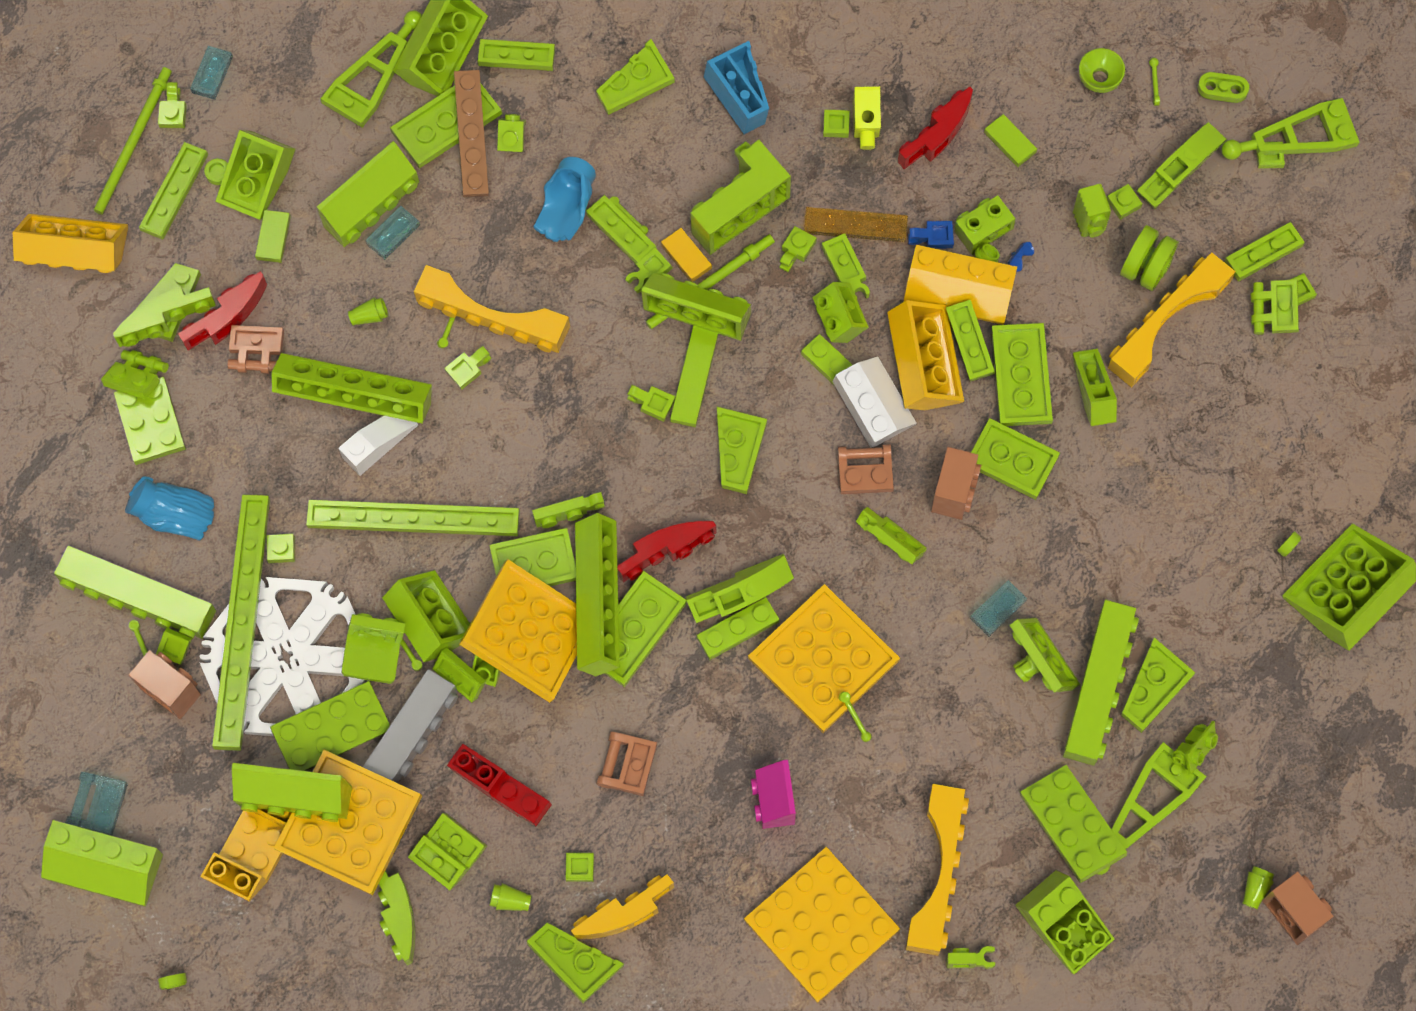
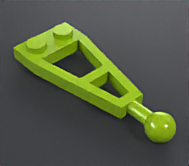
M415 10L407 12L404 16V25L397 34L392 32L387 34L342 73L320 98L321 103L363 128L377 110L395 74L392 70L407 44L405 39L416 28L422 14ZM393 45L397 48L388 65L377 59L378 56ZM367 66L383 74L370 100L346 87Z
M1343 98L1319 103L1253 133L1252 140L1241 143L1236 140H1228L1223 144L1221 151L1226 159L1235 160L1241 153L1256 150L1257 155L1327 153L1357 147L1360 142ZM1320 115L1329 141L1298 143L1292 126ZM1282 131L1286 143L1265 144V138Z
M1164 742L1146 762L1112 827V831L1125 850L1186 802L1207 777L1197 768L1189 775L1187 765L1175 764L1173 762L1174 750ZM1151 770L1181 793L1155 816L1135 802ZM1131 811L1143 820L1145 824L1126 839L1118 832ZM1110 866L1102 870L1101 872L1097 873V875H1103L1107 873L1110 869Z

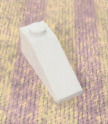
M382 416L357 431L338 449L342 458L361 476L415 429L418 423Z

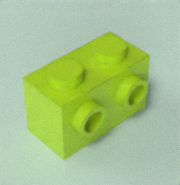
M997 195L992 199L986 198L980 202L975 210L971 212L966 211L959 215L956 219L954 232L970 254L973 255L979 246L990 244L1013 230L1016 218Z
M832 282L812 297L817 313L822 319L826 334L831 342L848 343L869 328L850 283Z

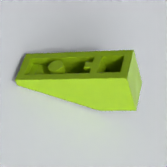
M1091 349L1073 352L1082 400L1090 425L1096 426L1117 422V398L1099 350Z

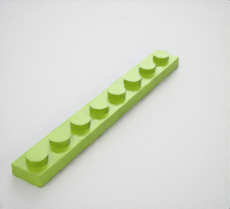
M309 500L306 525L308 528L518 536L520 510L519 508Z

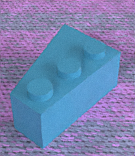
M747 41L708 60L704 79L743 134L764 125L769 106L762 82L757 74V65L752 57L750 42Z

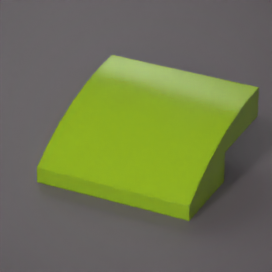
M442 813L428 834L423 835L408 858L448 890H452L477 861L487 845L447 813Z

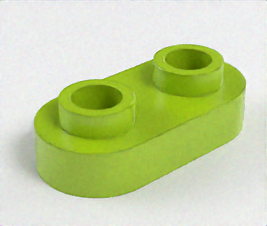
M1208 72L1201 76L1197 88L1199 94L1206 99L1239 103L1246 99L1249 92V83L1241 76ZM1206 86H1212L1214 90H1208ZM1231 90H1238L1239 93L1234 94Z

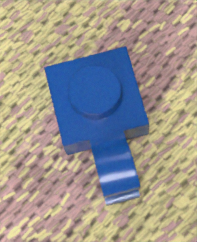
M927 221L926 228H910L908 244L918 245L927 242V247L934 249L953 248L952 221Z

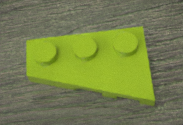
M650 39L638 54L635 53L620 71H616L596 90V94L607 114L610 115L675 83V78L654 42Z
M175 263L135 310L151 299L180 286L185 295L194 292L201 276L200 271ZM182 320L168 321L169 331L158 338L173 342Z
M717 407L721 487L747 494L766 429L767 419Z
M1154 637L1121 716L1142 733L1195 675V672Z
M546 923L527 940V945L583 1004L624 967V963L602 954L600 950L594 947L591 948L578 941L577 938L549 923Z

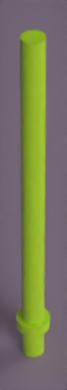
M163 67L158 78L154 79L152 83L154 87L97 201L94 211L98 214L103 215L162 92L167 89V81L172 71L166 67Z

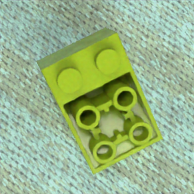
M1057 870L1015 905L1031 928L1073 975L1115 940L1071 877Z

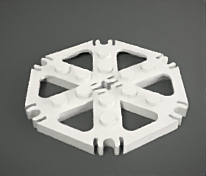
M265 577L269 584V588H267L261 579L256 624L264 641H254L251 669H257L258 671L249 682L244 722L245 734L273 736L270 726L275 724L264 723L259 719V716L282 686L286 690L295 713L298 714L321 703L309 674L343 676L341 669L345 648L314 645L336 615L344 616L348 625L352 614L356 615L348 596L345 599V594L342 591L337 597H330L334 587L331 584L328 585L327 582ZM280 590L309 592L312 595L310 604L289 630L276 601V594ZM229 604L203 636L205 640L202 641V646L211 648V652L208 655H200L202 661L210 662H200V665L216 702H218L220 685L217 671L222 667L225 643L223 630L227 625ZM280 646H283L288 654H293L290 657L292 669L289 668L284 660L279 661V659L283 658ZM348 677L349 684L342 693L366 683L368 680Z

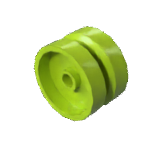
M1146 225L1135 241L1121 269L1120 275L1133 281L1144 269L1140 285L1153 292L1169 269L1179 241L1165 236L1157 248H1155L1159 231Z

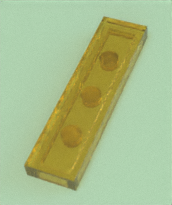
M806 207L804 231L811 235L837 237L845 233L847 238L906 243L908 216Z

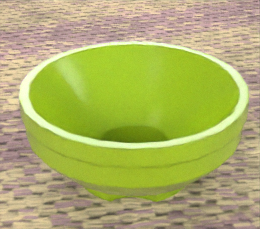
M1105 48L1089 51L1082 57L1079 65L1081 82L1089 90L1098 93H1107L1116 89L1122 82L1125 74V64L1122 58L1116 52ZM1097 71H1102L1106 73L1108 79L1104 82H1098L1093 78V74Z

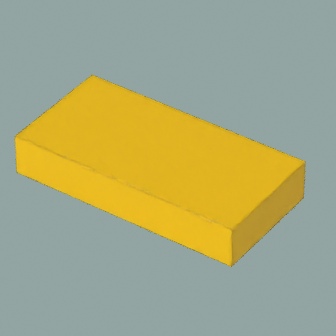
M682 228L661 241V246L691 282H694L712 269V264Z

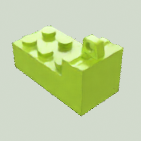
M760 140L754 142L752 146L748 142H744L734 150L735 156L739 160V174L732 180L731 184L725 188H718L710 199L706 202H699L690 212L691 233L709 255H712L790 198L791 176Z

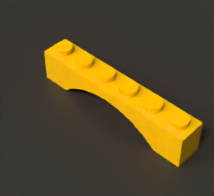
M1212 252L1206 259L1201 257L1192 269L1194 271L1190 276L1185 274L1176 284L1177 289L1173 294L1168 292L1159 303L1161 306L1157 311L1151 310L1142 322L1144 324L1138 330L1135 327L1126 337L1127 342L1123 347L1118 345L1109 355L1111 360L1108 369L1131 388L1149 370L1152 362L1154 339L1164 323L1176 312L1188 305L1216 299L1231 283L1236 271Z
M428 265L425 266L414 290L416 301L424 308L432 309L433 307L442 310V313L452 318L456 316L461 317L473 326L483 325L495 334L513 336V339L523 344H527V342L537 345V348L548 353L551 351L559 353L570 328L568 316L546 308L525 313H505L482 306L463 293L454 282L450 273Z
M932 784L927 817L935 830L941 854L940 875L931 898L911 918L906 950L939 956L940 949H946L948 933L943 932L945 921L950 922L952 905L947 904L949 894L954 895L957 880V878H952L953 867H959L961 855L960 851H956L957 840H963L965 825L960 824L961 814H967L969 798H964L965 789Z

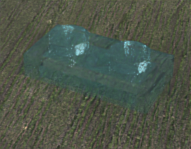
M208 46L191 85V92L216 100L232 61V53Z
M400 206L365 240L366 244L386 260L420 226V223L413 215Z
M1008 580L970 616V619L990 637L1027 601V598Z

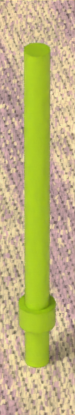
M768 234L756 244L748 245L743 249V253L698 284L699 288L708 290L748 261L752 262L760 256L759 253L775 243L773 237ZM655 314L645 322L652 330L668 317Z

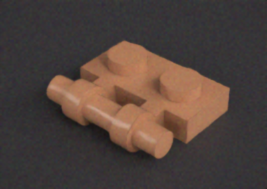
M231 325L229 351L230 353H238V359H228V369L238 370L241 373H247V370H254L270 374L277 362L271 361V355H280L282 353L283 327ZM248 354H262L261 360H248Z

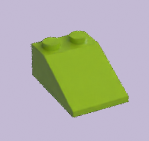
M239 130L215 202L262 220L264 210L268 209L288 173L295 148L253 131Z

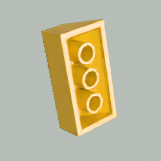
M28 214L13 231L14 261H22L26 265L40 263L47 264L53 268L68 266L73 267L75 270L96 269L101 273H110L115 271L122 261L128 224Z
M916 245L904 301L910 300L949 307L971 299L978 320L1004 325L1017 267Z
M906 300L888 311L905 409L925 411L963 403L964 396L946 305Z

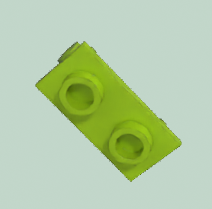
M1212 721L1208 727L1204 724L1195 725L1185 738V743L1182 742L1173 752V762L1177 765H1187L1189 775L1193 773L1197 766L1203 763L1205 756L1217 745L1218 735L1216 734L1215 721Z

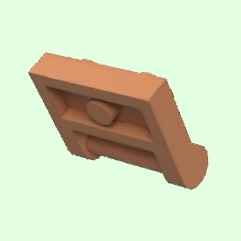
M890 444L877 448L846 449V446L838 447L841 494L893 492ZM883 458V464L847 466V459Z
M610 732L608 753L602 775L598 776L596 784L604 788H612L644 796L657 742ZM627 745L628 748L619 780L614 779L612 775L620 746Z

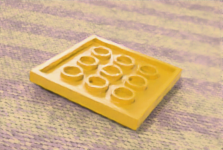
M507 559L503 563L459 645L550 703L554 700L577 656L576 603Z
M825 584L748 655V659L822 733L827 731L848 710L845 703L839 700L841 692H848L850 694L849 701L853 706L900 661V657Z
M323 750L313 772L341 775L352 786L347 819L338 818V822H329L322 820V816L311 815V819L295 817V813H291L274 849L373 896L422 795L329 751Z
M827 847L820 851L744 918L748 926L817 1004L900 931L896 923Z

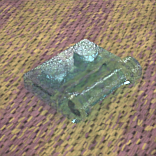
M81 772L79 776L80 786L70 816H67L65 823L113 836L128 783ZM91 785H97L87 819H81Z

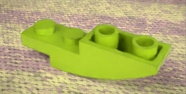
M1209 122L1206 123L1155 171L1137 190V193L1155 210L1227 139Z
M181 286L169 290L151 299L130 314L113 333L119 347H130L147 338L155 339L161 337L165 332L169 331L168 321H180L187 315L204 313L209 311L211 307L216 306L209 287L186 295Z
M782 554L736 572L735 577L688 595L686 596V601L696 623L718 614H721V617L738 611L778 590L793 580L794 576L785 555Z
M385 870L379 882L382 890L377 893L384 907L388 905L390 907L380 912L384 920L379 923L386 937L392 935L395 941V945L391 947L397 960L403 959L408 966L413 963L415 951V922L412 905L400 874L396 873L389 877Z

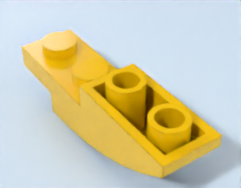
M668 874L664 877L658 875L647 883L648 888L639 894L636 891L624 900L626 903L624 906L616 898L612 901L609 899L604 900L595 908L597 912L589 918L584 915L573 924L575 927L571 930L573 937L577 938V940L607 937L629 930L659 913L654 902L674 888V882Z

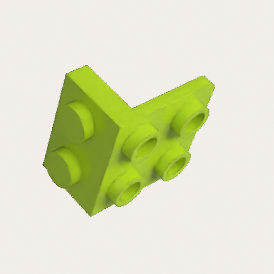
M364 613L352 614L347 631L341 669L342 675L392 684L396 677L400 643L404 634L405 623H400L393 618L377 619Z

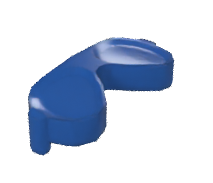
M1023 242L1016 252L1011 253L1012 257L1007 265L1016 266V272L1021 271L1022 256H1032L1034 254L1032 243Z

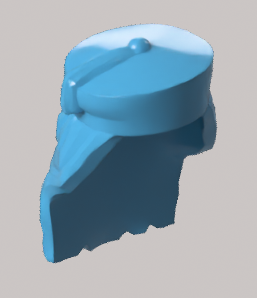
M567 157L559 163L558 169L544 186V205L533 226L537 232L545 234L546 238L554 242L566 239L571 240L579 227L583 224L586 207L592 195L591 185L596 178V173L591 164L577 157Z
M144 476L129 493L125 513L139 517L144 524L155 531L183 535L200 541L204 537L203 532H206L208 529L207 526L212 524L214 500L212 497L193 489L178 487L169 483H153L152 478Z

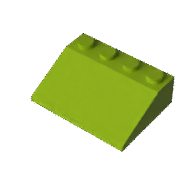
M1352 523L1282 596L1284 600L1326 637L1350 651L1416 582V563L1410 556Z

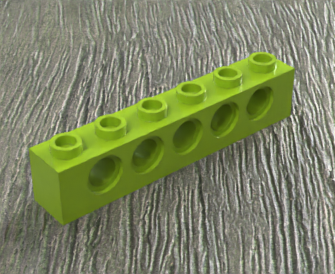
M284 353L280 354L272 370V392L421 424H423L431 406L432 384Z

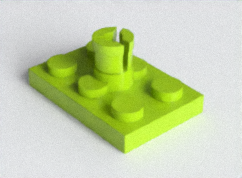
M1037 618L1017 619L1010 624L1014 631L1012 633L1013 638L1019 645H1023L1028 653L1025 658L1013 665L1016 669V674L1021 680L1027 682L1035 674L1041 672L1044 685L1049 690H1053L1054 693L1072 691L1081 685Z

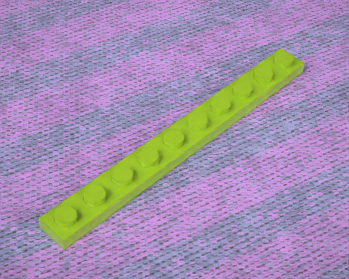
M242 495L212 744L214 750L241 751L270 504L269 496Z

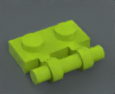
M1271 281V291H1264L1262 282L1253 283L1251 302H1253L1254 315H1251V324L1254 325V334H1264L1265 324H1272V334L1299 332L1298 281ZM1271 301L1272 313L1264 314V302Z
M123 350L121 359L126 360V363L115 362L101 378V381L105 387L146 400L160 383L156 374L158 371L166 373L169 365L155 356L146 357L143 356L142 352L136 350ZM140 365L145 367L143 370L137 369Z

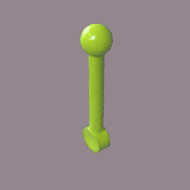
M1157 58L1149 60V65L1152 67L1154 106L1160 105L1157 78L1159 61Z
M612 196L609 199L645 235L648 233L647 226L641 225L620 204L618 197Z
M450 317L443 337L437 341L439 348L448 346L447 338L455 318Z
M132 620L129 622V628L131 631H134L143 656H145L148 651L139 631L140 624L138 621Z
M402 638L400 645L411 660L413 670L420 671L423 667L422 662L415 658Z
M841 692L839 700L847 706L861 732V739L864 742L870 741L871 734L865 730L849 701L850 694L848 692Z

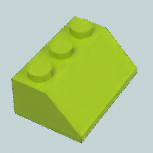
M435 570L399 579L382 597L395 619L400 623H405L404 633L423 662L437 659L445 648L453 651L461 646L459 643L470 623Z

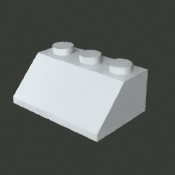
M879 357L858 362L835 375L833 384L870 448L878 446L917 424L909 409H905L904 401Z

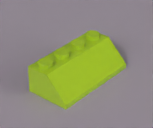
M430 0L392 71L411 86L439 96L450 89L454 81V71L460 70L488 15L470 0Z
M392 141L317 206L324 228L343 247L349 243H354L367 227L374 226L382 214L387 210L394 209L404 195L412 193L417 188L419 183L417 172L398 145Z
M652 273L641 290L644 310L740 341L751 315V304L741 297L730 298L724 296L722 292L716 289H709L708 291L699 288L696 283L691 281L683 283L665 273L660 275Z
M232 763L233 801L241 806L243 811L257 812L258 808L267 809V813L283 816L284 812L295 813V817L311 819V815L322 816V820L329 822H338V818L347 819L352 786L341 775Z
M53 820L43 848L41 878L146 907L163 854L155 847Z

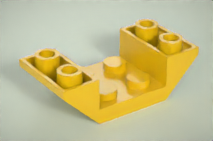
M258 808L257 812L243 811L219 854L215 852L212 854L200 877L250 902L268 882L283 853L275 850L274 846L292 812H284L283 816L267 813V809Z

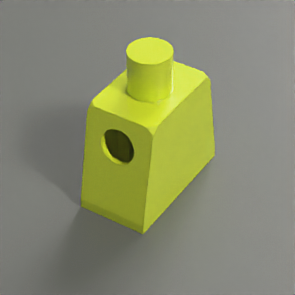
M880 86L854 87V137L860 138V149L863 150L874 149L875 138L880 135Z

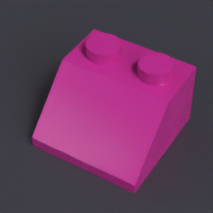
M782 760L755 770V778L751 779L752 794L758 795L759 805H754L756 822L762 821V829L795 825L796 812L788 760Z

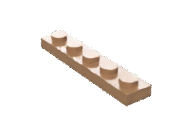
M479 70L454 71L463 197L488 196Z

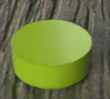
M219 158L210 160L204 168L207 180L213 185H221L228 163Z
M1294 531L1277 549V552L1286 557L1301 541V536Z
M186 973L159 978V988L166 990L186 985Z

